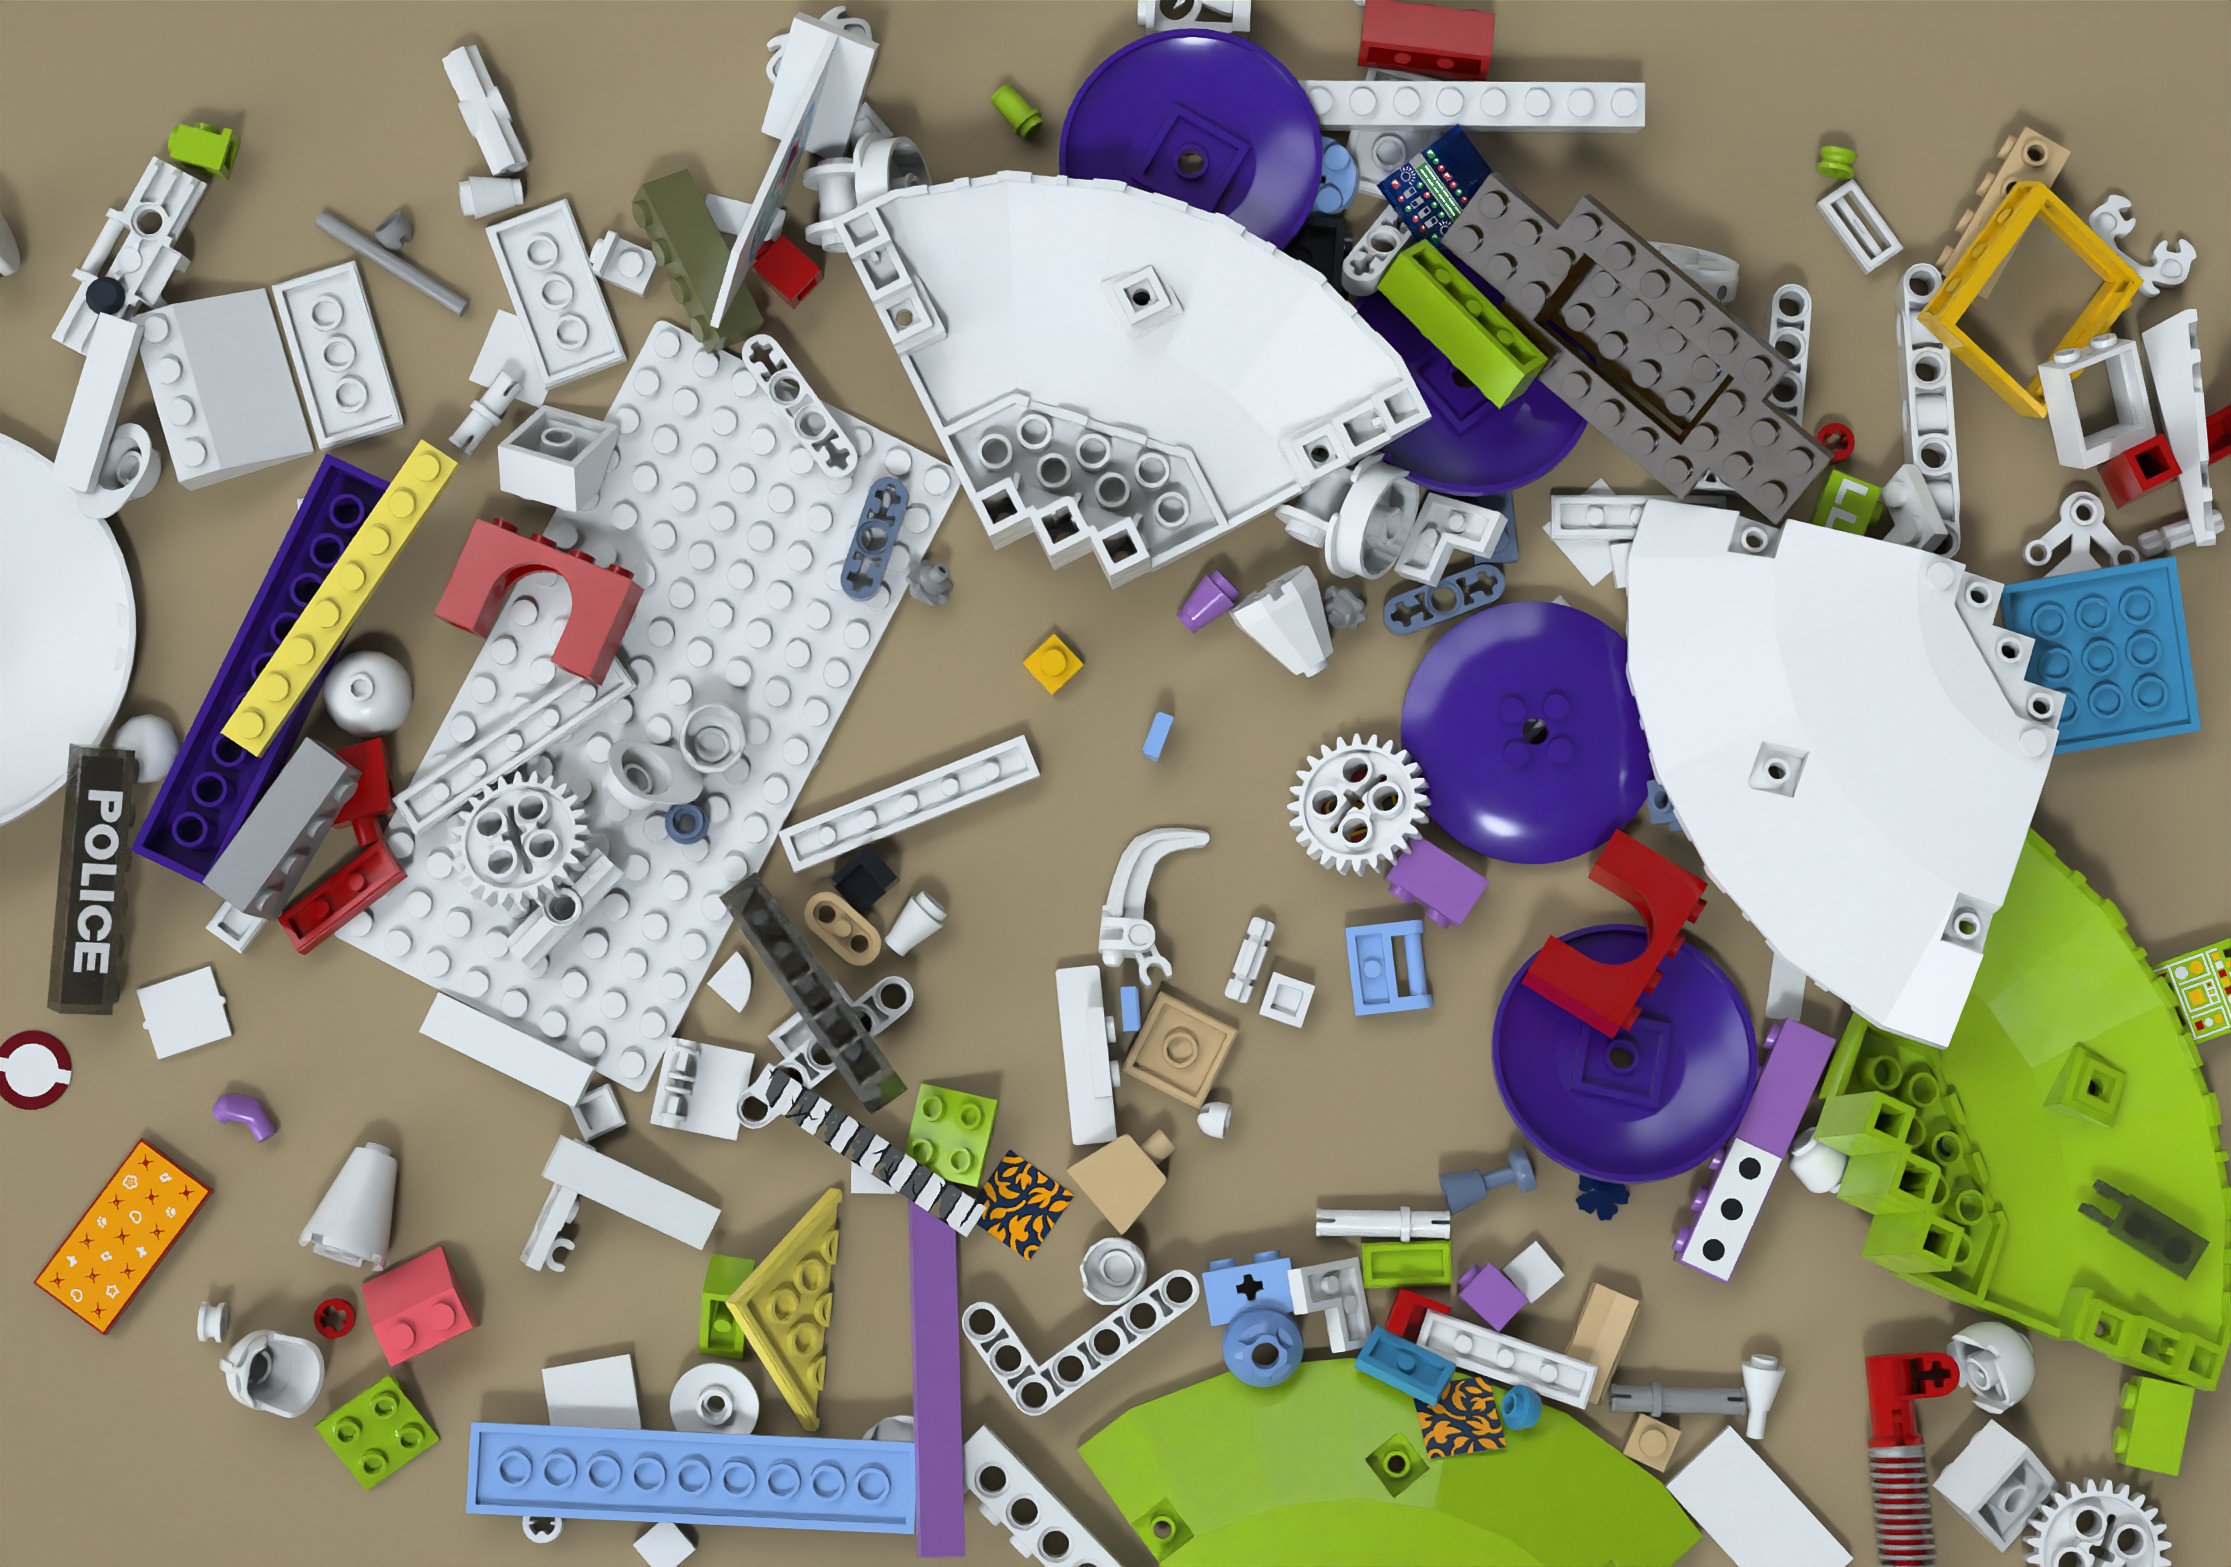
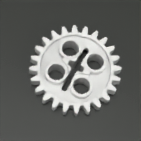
M1358 733L1354 735L1352 746H1348L1341 737H1338L1337 750L1332 752L1323 744L1321 751L1324 758L1319 761L1314 757L1308 756L1307 760L1312 770L1310 772L1300 770L1296 772L1304 783L1303 786L1290 787V792L1299 801L1288 804L1287 808L1292 814L1299 817L1290 821L1289 824L1295 831H1302L1297 836L1296 841L1302 847L1309 846L1306 853L1313 860L1321 857L1320 864L1325 869L1329 870L1336 863L1340 874L1346 875L1350 866L1353 865L1354 871L1362 877L1364 876L1366 865L1370 864L1377 873H1381V860L1387 858L1394 866L1398 865L1395 852L1400 849L1404 853L1411 854V848L1406 841L1409 837L1418 840L1423 838L1415 826L1416 824L1429 823V818L1419 811V809L1431 805V800L1426 795L1419 794L1428 789L1429 784L1424 778H1417L1423 770L1417 762L1409 764L1412 756L1405 749L1397 753L1398 746L1392 740H1389L1382 747L1379 737L1373 734L1366 745L1364 739ZM1367 767V775L1362 781L1357 783L1350 781L1355 770ZM1386 776L1387 780L1380 783L1381 777ZM1391 795H1398V803L1394 808L1388 811H1381V804L1385 798ZM1330 799H1337L1338 802L1335 810L1330 814L1321 815L1322 805ZM1357 800L1365 803L1361 810L1353 806ZM1339 827L1338 832L1333 834L1332 829ZM1368 827L1367 835L1361 842L1351 843V835L1356 829Z
M536 771L532 773L528 782L520 772L515 773L513 784H508L500 776L498 777V789L495 791L487 785H483L485 798L479 800L470 797L468 800L474 807L472 812L459 811L458 813L465 822V825L454 827L451 830L461 840L449 845V849L457 856L451 864L460 873L458 879L466 888L469 887V892L477 900L482 897L483 901L491 908L498 902L507 912L512 908L514 901L522 911H527L530 899H534L543 907L545 905L544 894L550 892L556 898L561 897L558 885L563 882L573 886L575 883L569 876V873L572 870L584 871L585 867L580 863L578 857L591 855L592 852L582 842L593 838V833L586 826L591 821V818L582 809L585 806L577 795H573L574 792L566 783L560 785L552 775L544 781ZM512 809H514L515 822L524 833L521 835V838L510 817ZM539 809H542V812L538 817L530 820V817L534 812H536ZM502 825L496 834L489 836L495 827ZM522 846L532 863L533 872L530 874L527 859L519 850ZM554 846L549 855L541 857L547 848ZM513 863L508 871L500 874L505 865Z
M2084 1477L2082 1490H2079L2074 1483L2068 1481L2066 1482L2067 1496L2064 1497L2052 1490L2050 1495L2054 1505L2051 1508L2041 1503L2036 1505L2044 1517L2041 1521L2028 1519L2027 1522L2037 1532L2036 1536L2023 1537L2024 1542L2034 1546V1551L2022 1557L2023 1560L2036 1564L2037 1567H2059L2058 1563L2061 1556L2066 1552L2073 1551L2077 1560L2075 1567L2171 1566V1561L2161 1557L2160 1551L2168 1549L2172 1545L2171 1542L2158 1539L2157 1536L2167 1529V1525L2162 1522H2151L2158 1509L2153 1506L2141 1509L2146 1496L2136 1492L2128 1498L2130 1486L2120 1483L2113 1492L2112 1481L2107 1478H2102L2098 1489H2096L2093 1479ZM2091 1510L2094 1516L2093 1526L2087 1532L2080 1533L2076 1527L2077 1517L2081 1512ZM2113 1514L2114 1521L2107 1527V1517ZM2131 1528L2135 1535L2134 1544L2128 1550L2121 1551L2117 1544L2118 1536L2123 1530ZM2092 1545L2100 1546L2105 1550L2102 1557L2093 1556L2089 1553V1549Z

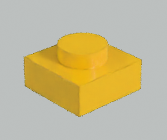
M1055 634L1049 637L1022 663L1052 697L1084 668V664Z

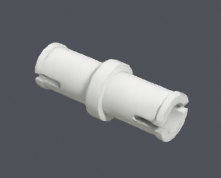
M502 370L480 401L474 400L470 407L473 410L455 433L449 437L453 444L469 456H472L473 451L493 425L498 427L503 420L500 419V416L518 393L524 389L523 386Z

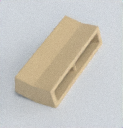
M1594 1282L1590 1287L1563 1355L1599 1367L1588 1401L1601 1407L1643 1303Z

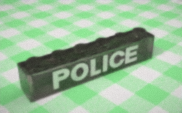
M70 743L47 1001V1008L60 1014L112 1015L113 1004H116L120 997V981L116 977L117 960H121L124 953V938L120 933L121 916H125L128 908V894L126 890H123L125 872L130 870L132 863V851H130V846H127L128 830L134 826L136 817L135 804L131 802L132 784L137 783L140 771L139 761L135 758V750L125 747Z

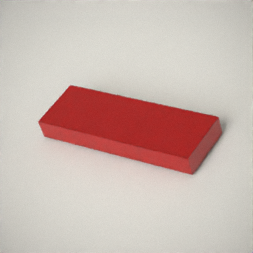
M379 839L277 919L297 952L306 955L407 878L408 875L388 843Z

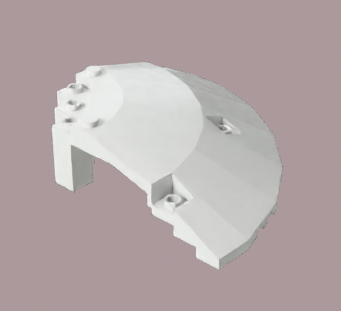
M1004 170L998 171L995 175L972 179L964 177L954 179V182L927 186L924 184L891 190L832 219L848 255L995 551L1035 532L1054 570L1094 551L1112 589H1115L1145 573L1154 572L1193 553L1308 491L1310 484L1348 465H1353L1429 421L1432 417L1402 357L1378 332H1375L1348 300L1345 301L1327 282V278L1321 272L1301 260H1295L1277 249V246L1269 241H1263L1248 232L1244 226L1217 212L1213 214L1156 192L1152 194L1127 186V183L1118 180L1097 178L1083 180L1068 178V176L1064 175L1051 177L1032 175V172ZM1146 292L1150 296L1149 303L1144 306L1135 304L1133 301L1135 294ZM902 312H909L913 315V321L907 326H901L897 323L898 315ZM1324 448L1328 452V459L1324 462L1314 461L1311 456L1314 449ZM1005 514L1010 515L1009 517L997 522L1000 516ZM1059 535H1070L1069 537L1056 543V538ZM1126 553L1129 555V557L1114 563V559L1118 554Z
M1648 498L1645 502L1626 561V596H1628L1626 675L1632 696H1635L1641 717L1639 722L1641 729L1645 731L1650 749L1649 758L1657 783L1659 785L1662 784L1689 842H1693L1702 858L1706 874L1723 894L1727 893L1743 911L1741 915L1747 922L1750 920L1767 939L1765 943L1783 963L1789 967L1793 965L1815 980V985L1825 992L1831 991L1851 1005L1850 1009L1879 1029L1945 1050L1950 1043L1984 955L1982 951L1992 916L2003 906L2050 767L2060 732L2057 730V726L2067 694L2024 680L2035 639L1993 625L2004 584L1964 571L1966 564L1924 550L1792 519H1787L1781 529H1777L1739 516V511ZM1755 536L1758 538L1760 547H1750L1746 542V537ZM1769 767H1779L1783 772V778H1772L1768 772ZM1959 922H1969L1973 928L1972 934L1966 935L1962 933L1959 929Z

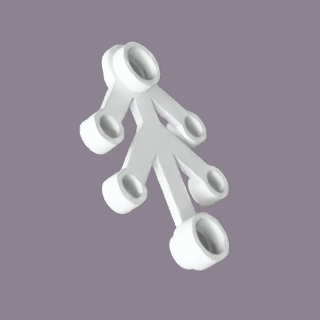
M2076 492L2068 496L2060 507L2061 521L2042 538L2028 543L2022 552L2023 560L2028 566L2034 568L2041 567L2050 560L2052 550L2071 535L2070 554L2044 577L2102 568L2089 554L2090 537L2110 556L2111 566L2120 565L2117 559L2120 552H2127L2131 557V563L2139 562V554L2136 549L2128 545L2123 546L2103 524L2105 515L2103 504L2099 498L2089 492ZM2082 505L2089 509L2090 517L2087 521H2082L2077 517L2076 509L2078 506ZM2032 546H2038L2043 550L2044 557L2042 561H2035L2031 558L2030 549Z

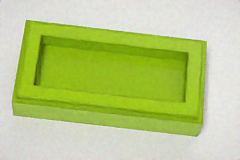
M1451 1240L1361 1243L1364 1288L1453 1285Z

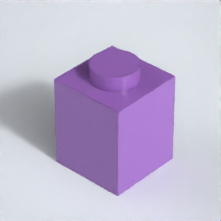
M1485 1262L1481 1267L1473 1263L1457 1280L1462 1288L1456 1295L1496 1332H1499L1529 1300L1490 1262Z

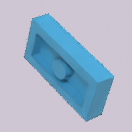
M1376 1325L1357 1357L1355 1368L1436 1407L1455 1373L1456 1364Z

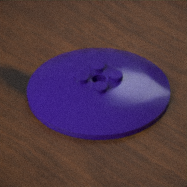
M1174 29L1155 33L1138 39L1112 54L1092 72L1077 92L1069 107L1060 138V175L1083 180H1093V178L1118 180L1127 183V186L1152 194L1156 192L1213 214L1216 212L1223 214L1244 226L1248 232L1263 241H1269L1282 252L1295 239L1306 223L1313 209L1322 176L1323 153L1319 124L1314 109L1297 79L1280 61L1258 45L1241 37L1210 29ZM1189 153L1199 155L1204 161L1203 168L1196 174H1186L1181 171L1178 164L1184 155Z
M1449 249L1438 250L1497 309L1506 299L1504 295ZM1379 289L1371 295L1359 296L1353 305L1358 311L1357 313L1375 332H1378L1402 357L1432 416L1429 421L1377 450L1385 453L1383 462L1410 471L1408 476L1403 477L1406 480L1430 490L1457 496H1488L1505 493L1524 487L1552 471L1566 458L1582 436L1588 421L1536 377L1524 394L1499 409L1491 400L1483 395L1476 385L1470 388L1457 386L1452 379V374L1461 370L1457 369L1429 339L1424 337L1420 330L1399 309L1395 308ZM1552 320L1545 322L1597 366L1594 355Z
M1540 601L1508 603L1486 609L1465 619L1443 635L1428 651L1411 679L1402 708L1400 724L1401 751L1405 749L1412 756L1409 764L1417 762L1423 770L1417 778H1424L1429 784V788L1419 794L1426 795L1431 800V805L1424 809L1434 822L1460 844L1479 854L1504 862L1526 865L1554 863L1578 857L1609 841L1616 829L1621 831L1634 818L1647 799V781L1655 780L1649 758L1650 749L1645 731L1641 729L1639 722L1641 718L1635 696H1632L1626 675L1627 641L1611 627L1588 613L1569 606ZM1530 719L1539 720L1546 727V737L1540 744H1530L1523 737V726Z
M1605 924L1578 929L1557 939L1596 962L1619 965L1633 961L1645 952L1647 931L1645 926ZM1684 941L1673 959L1664 956L1657 968L1663 971L1664 974L1652 994L1649 995L1642 991L1635 1004L1643 1009L1630 1030L1627 1031L1620 1027L1612 1039L1522 984L1527 971L1540 950L1532 955L1514 975L1502 996L1493 1023L1491 1038V1060L1498 1092L1505 1108L1524 1136L1538 1150L1561 1166L1585 1177L1617 1184H1643L1670 1179L1695 1168L1714 1155L1737 1129L1748 1109L1756 1083L1758 1065L1757 1044L1750 1015L1740 994L1725 973L1709 957ZM1615 1048L1626 1050L1632 1057V1066L1626 1069L1615 1067L1609 1059V1052Z

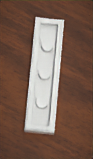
M100 312L49 478L50 481L85 493L94 494L145 326Z
M1551 495L1550 541H1633L1645 502L1648 498L1726 510V495H1688L1683 500H1680L1676 495Z
M438 992L419 1031L575 1108L579 1107L597 1070L594 1066Z
M560 1135L541 1174L544 1178L699 1250L703 1249L721 1212L715 1206L563 1135Z
M1430 1309L1427 1310L1416 1345L1461 1368L1514 1386H1528L1535 1393L1582 1409L1586 1408L1599 1368L1593 1364Z

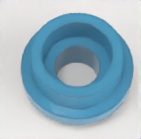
M1516 1385L1504 1396L1501 1404V1413L1506 1426L1510 1429L1522 1430L1524 1428H1531L1537 1423L1541 1413V1399L1538 1394L1533 1393L1530 1387Z

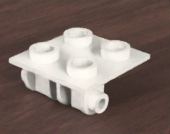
M668 1037L650 1123L737 1141L740 1122L735 1115V1104L738 1097L748 1089L755 1054ZM744 1101L743 1104H742V1114H743V1109H744L745 1101Z

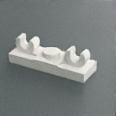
M577 1138L574 1139V1141L596 1151V1148L589 1143ZM554 1182L519 1258L526 1266L540 1271L545 1263L556 1272L564 1271L565 1266L560 1262L554 1261L552 1254L560 1246L574 1250V1243L566 1237L557 1236V1233L562 1230L565 1222L570 1224L578 1212L581 1200L576 1198L577 1192Z

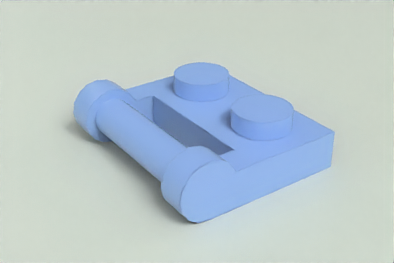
M1423 920L1344 929L1355 1017L1434 1008L1433 996L1427 992L1421 934L1425 933ZM1403 936L1410 996L1398 998L1391 937Z

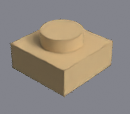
M1639 1412L1621 1453L1664 1473L1681 1435V1431Z

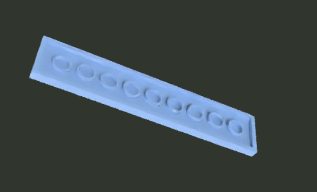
M474 1421L471 1422L466 1513L915 1534L914 1442Z

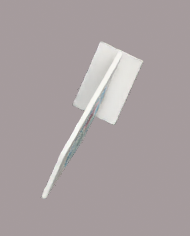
M798 12L794 17L761 129L762 133L780 139L781 142L731 251L710 326L719 328L789 193L804 150L827 159L836 157L846 158L880 46L879 43L802 12Z

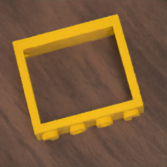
M2017 181L1916 319L2020 416L2044 419L2048 410L2039 372L2025 390L1955 325L2035 216L2048 226L2105 281L2046 362L2053 360V354L2060 350L2068 348L2081 349L2089 346L2090 339L2093 337L2111 333L2110 327L2121 312L2133 304L2130 300L2144 280L2042 181ZM2085 368L2070 373L2071 381L2076 379Z

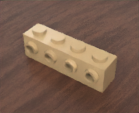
M2027 126L2024 127L2017 137L2009 134L1996 156L2002 160L1997 172L1993 174L1988 171L1975 192L1976 195L1982 197L1974 211L1967 208L1954 231L1960 234L1955 245L1952 248L1946 244L1933 265L1939 270L1943 282L2017 181H2042L2050 189L2071 151ZM2027 228L1971 302V306L1978 309L1987 300Z

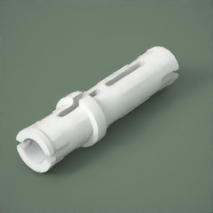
M1401 1206L1400 1211L1321 1210V1208H1316V1237H1400V1241L1409 1242L1410 1237L1450 1239V1210L1410 1211V1207Z

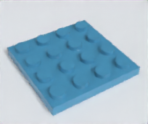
M2175 556L2004 584L1999 601L2003 629L2035 639L2024 680L2067 694L2057 726V730L2060 732L2053 755L2201 731Z

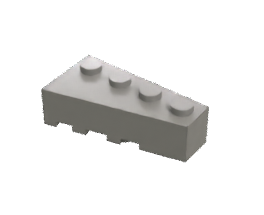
M306 737L202 883L240 912L275 922L342 807L355 794L358 787L357 782L363 773L325 744Z

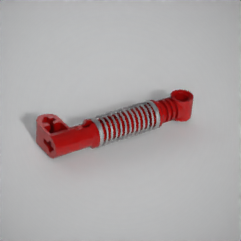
M1932 1351L1865 1356L1872 1437L1868 1440L1869 1448L1867 1450L1869 1451V1456L1875 1457L1874 1460L1869 1462L1870 1466L1876 1467L1875 1470L1870 1472V1475L1877 1478V1480L1872 1481L1871 1485L1878 1488L1872 1495L1879 1498V1500L1873 1503V1506L1880 1508V1510L1874 1513V1516L1881 1518V1520L1875 1523V1526L1882 1529L1877 1532L1876 1536L1883 1539L1877 1546L1884 1549L1878 1556L1885 1559L1879 1566L1938 1567L1935 1564L1925 1565L1922 1560L1935 1559L1936 1555L1929 1553V1549H1934L1935 1545L1928 1543V1539H1932L1934 1535L1927 1534V1529L1932 1528L1933 1525L1926 1524V1518H1931L1932 1515L1930 1513L1925 1514V1508H1929L1931 1505L1924 1503V1498H1928L1930 1494L1923 1493V1488L1928 1487L1929 1484L1922 1483V1477H1927L1928 1474L1921 1473V1467H1926L1927 1464L1920 1463V1457L1926 1455L1924 1453L1926 1449L1923 1448L1925 1446L1923 1444V1437L1917 1432L1914 1399L1949 1395L1956 1389L1959 1383L1960 1371L1958 1364L1951 1356ZM1914 1358L1915 1370L1920 1371L1931 1370L1933 1363L1935 1368L1942 1369V1377L1935 1378V1385L1933 1380L1916 1379L1918 1392L1913 1393L1909 1359Z

